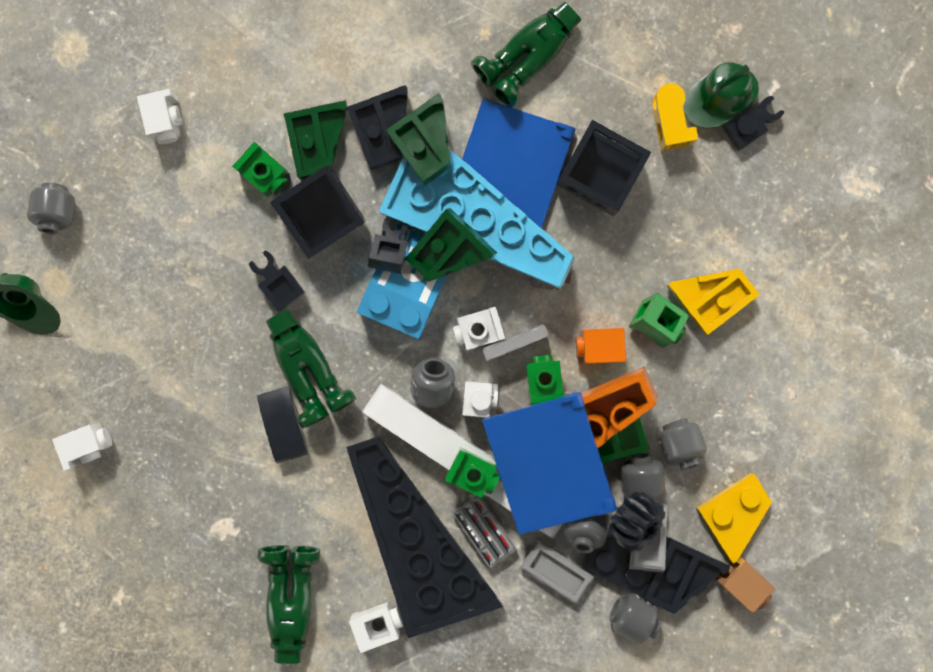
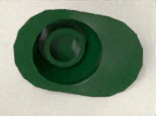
M734 62L720 64L694 84L687 92L684 112L687 118L696 126L706 129L717 128L729 122L755 102L759 93L758 81L747 65L742 66Z
M1 274V318L34 334H51L59 329L61 324L60 314L52 304L43 299L40 287L33 279L21 274Z

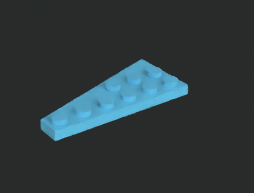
M451 149L453 167L426 186L406 158L403 157L379 213L426 233L445 209L451 208L498 252L489 260L558 289L562 288L575 259L574 256Z

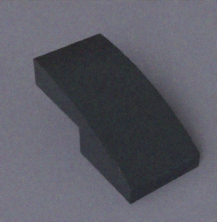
M289 386L256 395L275 462L278 464L307 455L308 449L304 432L298 423L292 390Z

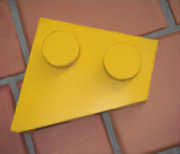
M740 268L672 281L666 285L704 335H709L760 295Z
M750 473L696 509L729 561L734 564L740 558L772 501L755 474Z

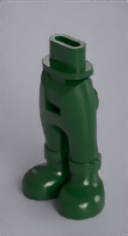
M563 2L556 9L550 8L547 13L526 24L509 40L502 50H499L494 55V59L489 60L485 56L480 55L471 61V66L486 87H490L516 60L525 53H529L528 57L519 66L515 67L509 76L501 79L492 88L494 95L506 106L512 108L520 100L518 92L520 86H525L529 79L544 69L558 55L567 39L573 35V28L581 22V18L569 4Z
M289 309L266 321L272 333L269 335V338L273 341L277 362L286 380L296 392L299 402L304 403V411L298 418V423L302 429L330 415L318 398V393L310 382L306 368L312 373L320 391H323L331 413H335L357 400L353 391L349 389L343 390L336 385L338 381L335 375L332 374L319 345L311 334L302 327L300 320H294Z
M274 545L259 548L257 554L259 562L269 565L271 571L268 572L269 587L266 600V618L271 639L270 647L274 649V662L283 664L300 663L301 649L306 647L305 638L311 620L312 598L310 582L312 581V573L309 570L312 565L320 561V549L300 545L292 548L291 560L294 572H292V597L289 600L287 596L289 546Z

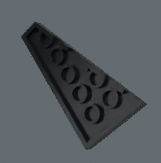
M377 436L347 446L346 449L408 639L504 607L501 600L381 438Z

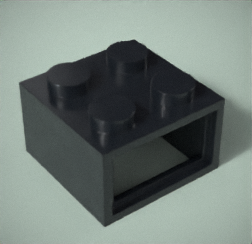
M592 120L556 185L614 217L622 207L652 152Z
M330 165L324 166L270 202L308 259L366 222V219Z

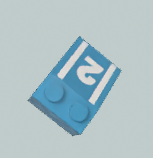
M398 224L395 231L401 230L402 225ZM410 228L407 229L405 240L408 241L406 257L424 236V234ZM406 260L404 261L401 274L376 269L356 313L421 340L448 275L428 282Z

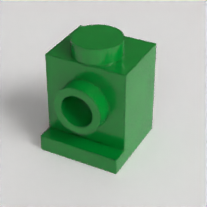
M253 142L232 166L267 198L272 193L274 195L278 194L285 187L288 181L286 177L290 174L256 142ZM262 165H266V174L258 176L257 170Z
M656 293L642 301L628 327L632 330H639L661 347H665L672 343L676 344L683 337L686 331L684 324L689 314L659 293Z
M552 355L532 356L533 363L525 364L529 403H542L564 396L560 360L552 361ZM543 372H547L551 376V381L548 385H542L539 382V376Z
M460 447L445 477V481L482 498L485 492L492 494L500 476L495 474L497 465ZM471 469H477L481 473V477L477 481H471L467 477L468 472Z

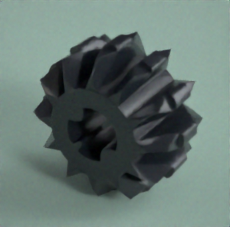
M643 491L632 493L629 498H624L621 506L617 507L616 513L611 517L612 523L609 525L611 536L623 548H627L630 551L642 550L645 545L651 543L653 537L657 536L658 530L663 526L662 521L666 514L664 506L658 503V500L653 496L647 495Z

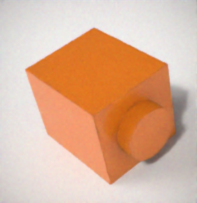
M624 328L581 330V337H576L575 339L576 356L582 357V363L626 362Z

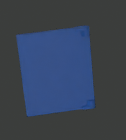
M483 98L462 160L542 228L576 129L572 126L554 122Z
M574 392L560 398L482 420L519 535L617 510L581 392Z

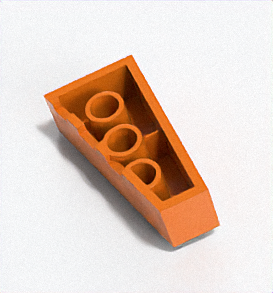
M645 366L581 393L597 447L603 445L617 432L623 430L657 405L658 395Z

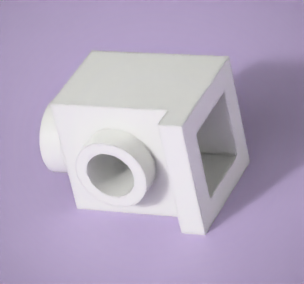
M170 89L137 96L146 136L155 142L158 141L159 144L177 141V136H180L178 125H182V118L178 106H173V104L179 103L178 96Z
M496 306L457 318L459 325L453 327L458 346L465 344L466 351L505 339ZM475 323H480L484 326V333L480 336H475L471 331V327Z
M465 381L463 415L477 417L495 416L498 402V384Z
M101 423L90 424L52 439L64 471L101 458L99 451L112 446L111 436L106 428H102Z
M389 602L362 612L353 613L349 619L360 653L399 639V628L404 627L398 608L391 609ZM382 618L385 626L377 628L374 626L373 620Z

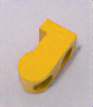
M674 83L663 85L652 101L661 151L691 146L699 140L696 127L687 128L683 111L685 103L684 90Z

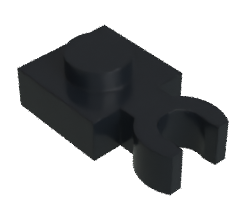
M768 96L762 100L757 107V111L750 105L729 122L721 125L738 151L769 131L764 122L774 123L783 116V110L778 111L776 114L768 113L766 107L775 99L773 96Z
M385 220L382 225V234H375L368 258V267L401 274L408 248V241H405L408 226L403 223L401 230L393 231L389 228L390 220Z
M265 250L263 254L268 260L267 266L259 268L254 261L249 262V267L254 273L265 278L258 286L275 309L281 312L306 292L287 266L284 265L278 270L275 268V257Z

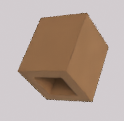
M741 557L734 564H729L730 569L724 575L720 574L716 578L726 590L752 613L757 609L761 610L766 607L772 599V592L776 589Z

